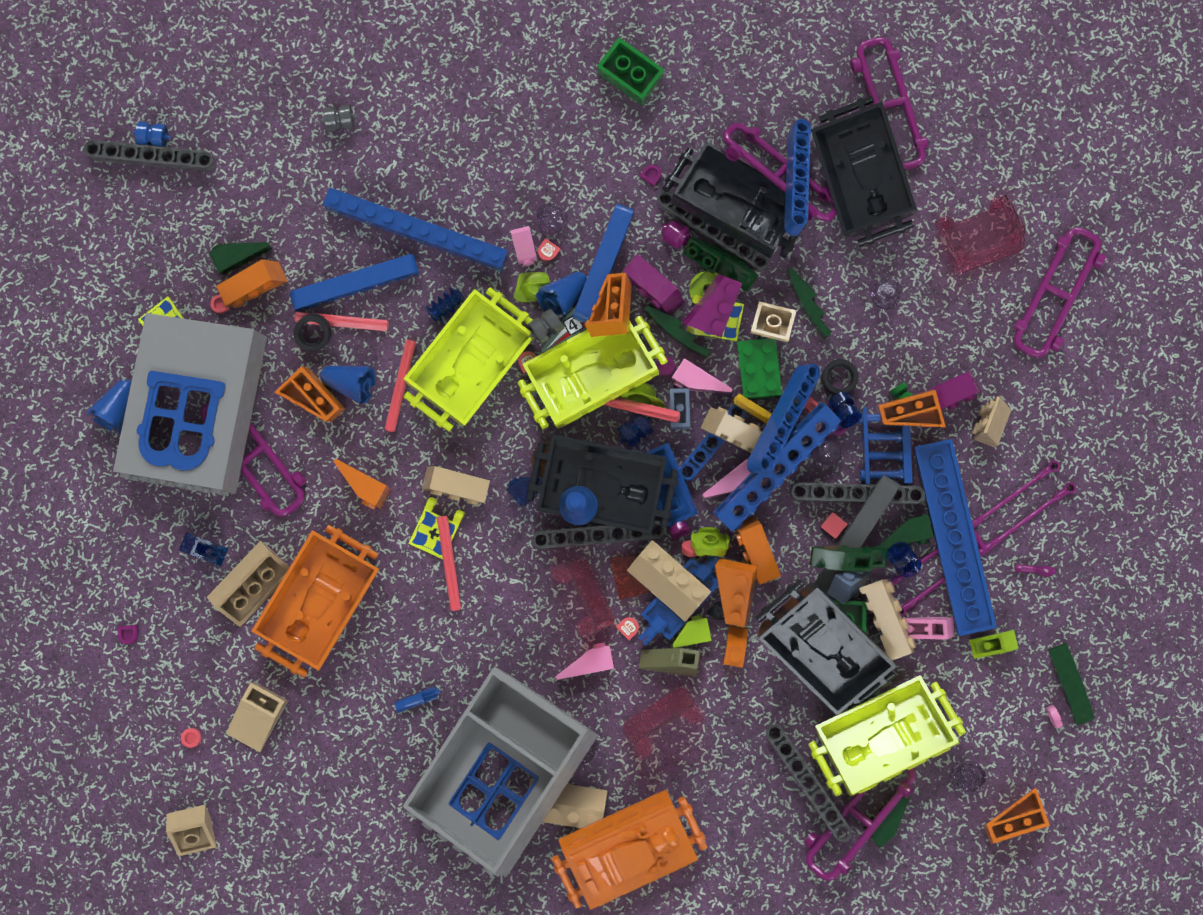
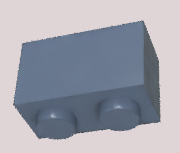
M689 388L670 389V410L681 413L680 420L677 423L670 421V430L690 429Z
M839 572L835 575L827 594L844 604L861 592L859 588L865 586L870 572Z

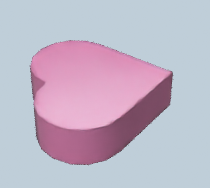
M1053 705L1046 707L1045 710L1054 728L1062 727L1061 717L1056 707Z

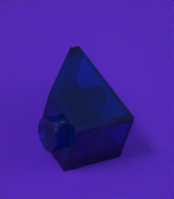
M515 477L507 484L509 487L506 490L522 508L531 501L526 499L528 493L526 488L527 484H530L531 477H520L519 479ZM538 478V486H542L543 478Z
M186 532L179 550L221 566L228 548Z

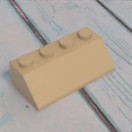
M653 540L627 569L633 577L683 621H686L711 593L706 586Z
M260 541L207 598L218 611L241 627L277 589L290 567L275 552Z
M530 778L529 788L532 785L534 778ZM567 784L543 822L583 828L601 820L604 816L607 790Z

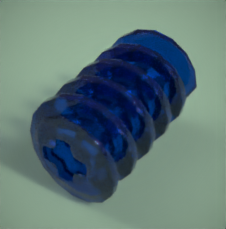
M450 287V294L443 292L444 299L437 296L438 303L431 301L432 308L427 305L424 306L435 323L436 321L443 323L442 316L449 319L448 312L455 314L454 307L459 309L460 303H464L466 300L457 287L456 290Z

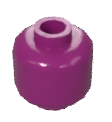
M677 221L665 224L661 231L663 242L676 249L685 247L691 236L689 228Z

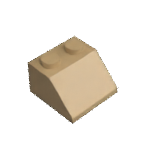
M759 301L751 333L788 342L797 310Z
M205 805L167 814L166 833L178 856L216 848L211 818Z

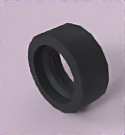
M307 314L296 323L293 330L294 339L302 349L318 351L329 342L331 326L323 316ZM316 322L322 327L323 338L319 342L310 343L303 338L302 327L305 323Z
M836 359L824 368L821 382L828 393L834 396H844L855 389L859 374L852 362L846 359ZM844 367L850 372L851 382L846 388L838 389L831 385L829 373L833 368Z

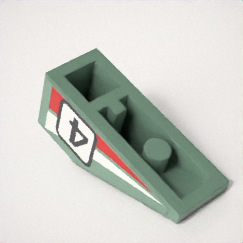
M576 306L572 307L566 317L561 320L564 329L556 335H551V338L542 348V353L587 329L585 323L572 319Z

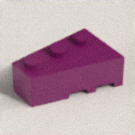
M639 255L622 270L623 273L627 274L631 285H634L644 298L647 297L663 313L672 316L685 303L678 287Z
M718 274L704 292L703 297L693 306L688 316L682 320V323L722 338L742 283Z
M970 371L929 389L936 390L941 410L946 408L948 410L954 409L959 406V402L964 400L969 402L976 399V395L982 393L973 372Z

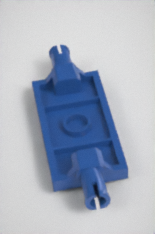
M711 556L704 564L698 563L691 557L683 567L712 593L718 587V580L713 576V571L715 570V564L722 557L714 561L717 556ZM656 597L641 613V616L649 622V626L638 639L642 641L648 636L643 642L647 646L657 633H661L670 641L686 621H683Z

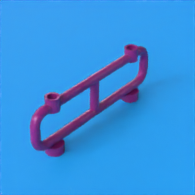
M883 37L865 40L857 47V58L850 59L853 74L862 72L868 94L874 98L875 103H872V105L879 103L864 50L867 47L879 44L885 47L887 60L890 62L900 97L884 101L883 104L885 109L903 104L914 139V146L918 151V158L914 161L903 163L905 170L917 168L925 161V148L928 147V140L926 136L921 137L897 62V60L901 59L900 51L898 48L893 49L891 42Z
M741 123L730 125L723 133V140L728 146L725 151L726 157L731 161H736L742 157L786 193V183L780 178L787 172V158L759 137L761 132L757 127L750 129ZM736 130L741 131L745 134L747 141L755 142L783 166L777 172L772 173L734 142L730 135ZM809 177V187L818 194L821 201L830 203L833 209L828 214H823L808 202V221L815 217L820 221L829 222L837 215L829 186L822 188Z
M1072 228L1068 230L1064 237H1059L1055 245L1058 247V250L1023 319L1018 318L1013 327L1016 330L1014 335L1016 348L1029 356L1039 358L1047 355L1050 349L1055 352L1059 351L1064 339L1057 335L1092 266L1100 269L1106 259V255L1100 253L1101 241L1099 237L1084 228ZM1080 235L1091 240L1094 246L1069 294L1049 284L1072 237ZM1047 291L1066 300L1042 349L1035 350L1023 344L1021 338L1044 292Z
M210 400L205 403L200 412L203 423L206 422ZM250 421L249 433L259 445L243 457L241 473L262 500L259 503L265 511L270 509L276 516L286 517L302 505L304 492L301 486L307 481L298 470L291 475ZM263 451L297 494L296 500L285 509H279L273 499L266 493L246 466Z
M915 768L906 769L908 772L907 779L899 785L895 794L873 821L855 808V805L867 791L852 796L840 811V814L845 819L850 813L864 824L867 829L847 854L838 861L831 873L824 872L814 863L815 855L831 837V831L827 827L820 837L815 832L809 834L804 841V845L810 849L806 855L808 868L824 881L835 880L841 873L844 876L847 875L852 868L849 864L899 800L903 796L908 798L913 793L914 789L911 785L916 779Z

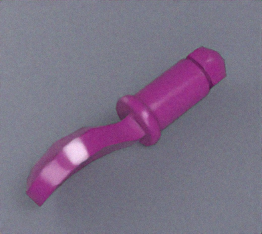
M1016 564L1014 567L1017 573L1035 574L1037 572L1042 577H1050L1056 573L1055 568L1049 566L1038 567L1035 565Z

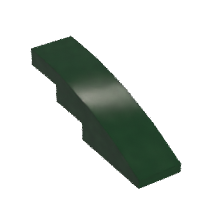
M790 267L787 270V276L793 293L812 326L826 340L832 331L820 320L824 312L813 301L817 294Z
M646 306L645 313L669 337L689 351L705 359L708 358L710 349L694 343L696 335L679 328L681 320Z
M1067 643L1048 649L1058 684L1062 688L1074 723L1078 726L1095 719L1082 679Z

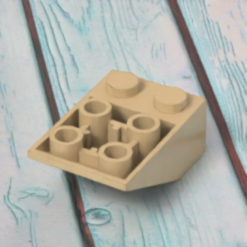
M997 396L981 407L979 412L981 419L978 423H975L972 433L975 434L974 440L994 448L999 444L1011 413V409L1001 397Z
M251 682L238 705L226 734L261 752L289 700L256 682Z

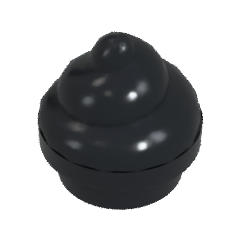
M716 601L707 613L719 621L724 619L722 602Z

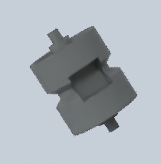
M350 104L341 105L338 111L333 107L323 108L324 117L320 119V123L325 124L327 132H335L339 130L340 126L345 130L354 129V120L358 117V114L352 112Z
M551 308L541 314V319L536 318L528 323L532 330V334L529 335L530 338L535 337L541 344L545 343L551 338V334L556 335L564 329L560 322L563 316L561 314L555 315Z

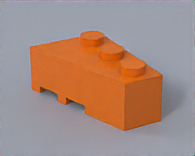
M626 273L607 274L599 292V299L596 305H593L591 317L585 323L591 337L628 334L632 285Z
M933 389L876 405L881 424L946 428L937 393Z
M755 516L745 519L743 525L736 530L737 535L735 536L739 546L742 545L744 552L742 555L745 562L758 566L756 581L761 585L781 577L762 524Z
M722 558L715 564L725 624L745 628L748 623L758 566Z

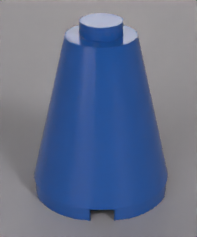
M574 272L538 289L539 292L536 293V298L542 310L545 311L551 308L555 315L561 314L563 316L560 320L565 318L579 299L587 276L584 273Z
M326 366L320 373V379L329 388L358 403L366 404L372 393H369L370 386H375L376 373L369 366Z
M128 379L124 381L119 380L88 409L86 414L88 416L92 414L94 416L93 421L110 431L114 428L117 430L116 433L119 434L122 430L131 381Z
M574 486L567 489L559 500L561 516L567 522L574 525H584L590 522L595 517L598 509L596 496L590 489L583 486Z

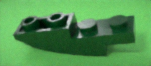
M691 237L683 252L684 255L711 273L718 272L723 276L741 282V288L746 292L752 289L758 277L757 273L745 266L746 262L700 239Z
M812 546L809 565L831 570L868 572L872 571V568H885L888 550L885 547Z

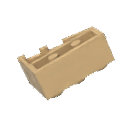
M431 466L427 467L422 489L430 491V494L437 496L442 494L448 495L449 499L460 501V498L465 499L468 504L478 506V503H485L490 480Z

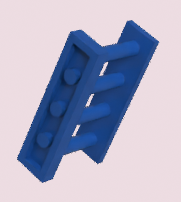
M863 407L861 412H858V424H861L863 454V470H860V481H864V485H869L870 479H880L885 475L890 479L899 478V480H902V485H910L912 483L910 426L900 425V431H897V433H868L867 422H881L879 414H867V407ZM897 440V442H900L901 450H898V452H869L868 441ZM898 459V461H901V469H898V471H869V460Z

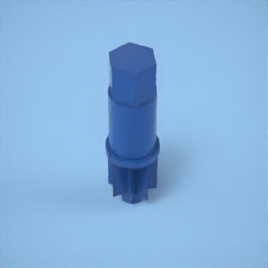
M431 687L396 701L394 705L397 712L400 713L438 699V695L441 692L439 688Z

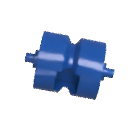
M139 121L136 130L133 131L135 142L139 145L150 146L151 144L153 146L166 147L167 139H171V136L168 135L166 124L157 123L152 126L149 122Z

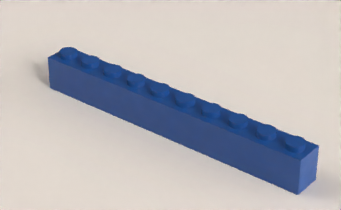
M330 187L323 206L328 211L503 272L509 256L506 249Z

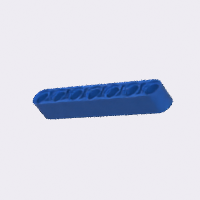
M798 119L788 133L784 228L791 236L799 235L808 222L811 126L804 119Z
M616 204L572 319L583 323L590 319L593 305H596L599 299V292L606 276L611 274L635 209Z
M409 254L293 290L289 295L294 311L300 312L303 308H313L319 306V303L324 302L326 304L338 300L339 297L345 298L354 295L358 291L361 293L374 289V286L377 285L380 287L392 283L393 280L399 281L409 278L412 274L416 276L420 272L414 254Z
M806 364L796 367L748 459L747 467L751 473H769L773 469L820 377L818 365Z

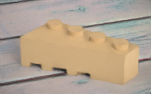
M710 407L701 429L752 453L762 434L759 431L761 427L751 422L748 425L744 423L745 419L737 415L732 417L728 415L729 411L718 407V409Z
M883 579L859 588L861 594L866 593V606L868 610L875 614L873 622L877 630L882 631L880 638L888 657L891 660H895L914 653L916 645L913 637L908 635L907 630L909 626L906 619L901 617L900 611H902L900 602L895 600L893 596L895 589L892 582Z

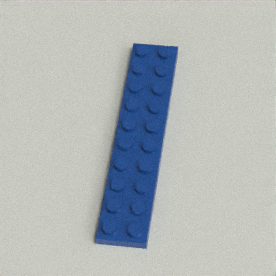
M948 439L915 446L914 453L922 487L925 492L926 504L957 635L962 636L995 629L997 625L953 440Z

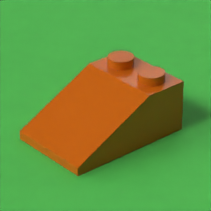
M335 458V465L357 496L363 500L361 503L373 510L375 507L381 509L391 488Z

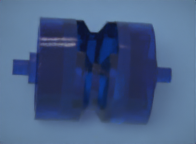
M840 392L834 395L827 403V406L841 420L839 423L841 428L854 426L862 418L860 410L857 406H854V400L848 392Z
M636 413L630 418V423L625 422L617 428L621 434L619 441L621 443L623 441L627 442L633 448L640 442V437L645 438L653 432L649 425L650 417L646 419L641 414Z
M897 542L888 549L887 560L902 577L909 578L919 572L922 562L907 543Z

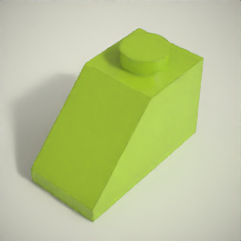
M702 615L691 617V621L686 623L672 644L673 648L712 641L707 618H703Z
M1014 630L969 640L974 659L1019 649Z

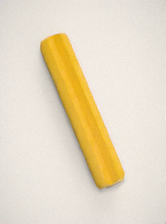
M741 394L734 397L733 403L767 424L772 413Z

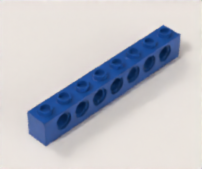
M820 402L792 430L771 472L750 473L712 513L732 532L739 529L747 516L753 515L757 510V506L761 502L767 501L771 496L770 493L775 488H779L784 483V479L798 469L801 461L807 460L812 454L811 451L824 443L825 437L838 428L841 420L826 404ZM821 422V429L819 431H816V424ZM808 436V442L802 445L803 437ZM791 450H794V457L789 459L788 453ZM781 464V470L775 473V466ZM767 477V484L761 486V480ZM754 491V497L751 500H747L748 493ZM740 505V506H741L740 512L737 513V514H734V513H733L734 508H735L736 506Z

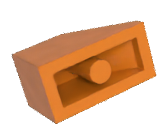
M729 626L722 664L743 668L748 629Z

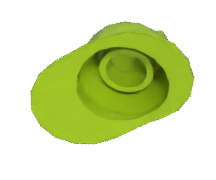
M544 272L519 274L514 299L525 303L538 302L536 298V293L539 292L538 289L551 283L548 274Z
M643 383L621 395L623 399L666 408L664 402L656 398L654 388L648 383Z

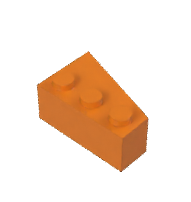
M261 259L216 287L225 306L239 308L244 305V302L257 298L259 295L287 283L288 280L279 262Z
M301 366L274 392L326 422H333L345 410V407L308 367Z
M1037 788L1032 789L984 825L990 845L1050 826Z

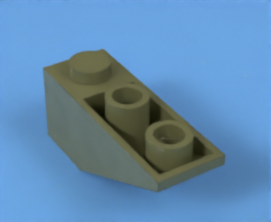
M684 648L641 650L639 669L696 677L700 651Z

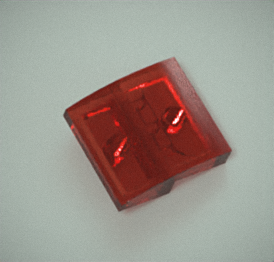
M640 553L610 559L619 599L650 593L643 584L627 571Z

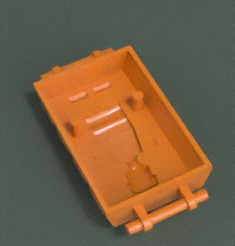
M330 525L325 529V532L332 535L330 540L313 530L311 531L251 632L268 641L266 646L257 642L254 647L255 650L262 653L263 657L271 658L290 669V672L294 675L298 674L303 678L306 677L309 671L301 667L302 663L305 662L318 671L321 669L380 570L364 560L366 556L376 560L379 553L372 550L371 546L361 544L344 534L343 530L336 529ZM339 539L360 551V555L356 556L337 545V540ZM274 645L296 657V662L293 663L272 650Z
M663 790L558 839L566 860L561 861L558 855L551 858L554 864L553 868L555 873L559 874L567 891V897L576 909L582 906L579 899L582 895L590 910L698 860L692 844L697 843L700 850H705L707 848L706 837L700 831L692 814L691 804L687 803L685 797L678 799L680 807L675 809L667 790ZM682 815L686 817L693 833L690 836H687L679 818ZM568 868L571 869L579 885L576 889H574L566 872Z

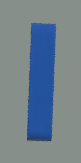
M732 405L728 409V415L732 416V410H740L741 418L744 419L746 411L742 408ZM708 433L681 465V473L685 467L691 468L693 472L690 477H685L682 474L684 480L691 481L725 440ZM714 438L717 441V446L710 448L707 445V440ZM702 453L705 456V460L697 462L694 455Z

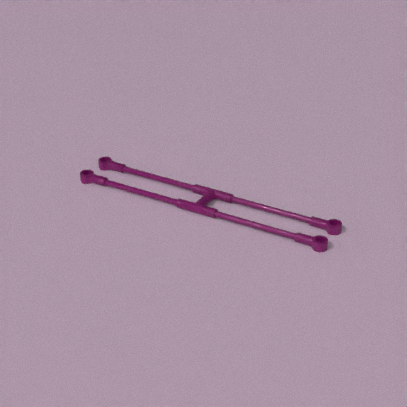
M1055 460L1050 461L1047 467L1037 473L1033 479L986 513L972 520L973 528L983 523L988 516L1035 482L1042 480L1052 472L1058 471L1060 468L1059 462ZM1051 463L1056 464L1057 468L1055 470L1051 469ZM1072 482L1066 483L1063 489L1054 494L1050 500L987 544L984 543L974 529L980 558L1048 506L1058 502L1067 494L1074 493L1076 485ZM1067 485L1073 487L1071 492L1067 490ZM937 548L902 574L892 578L890 581L893 586H896L904 577L938 553ZM944 577L915 598L901 605L903 609L901 617L906 614V611L916 605L920 599L945 582Z

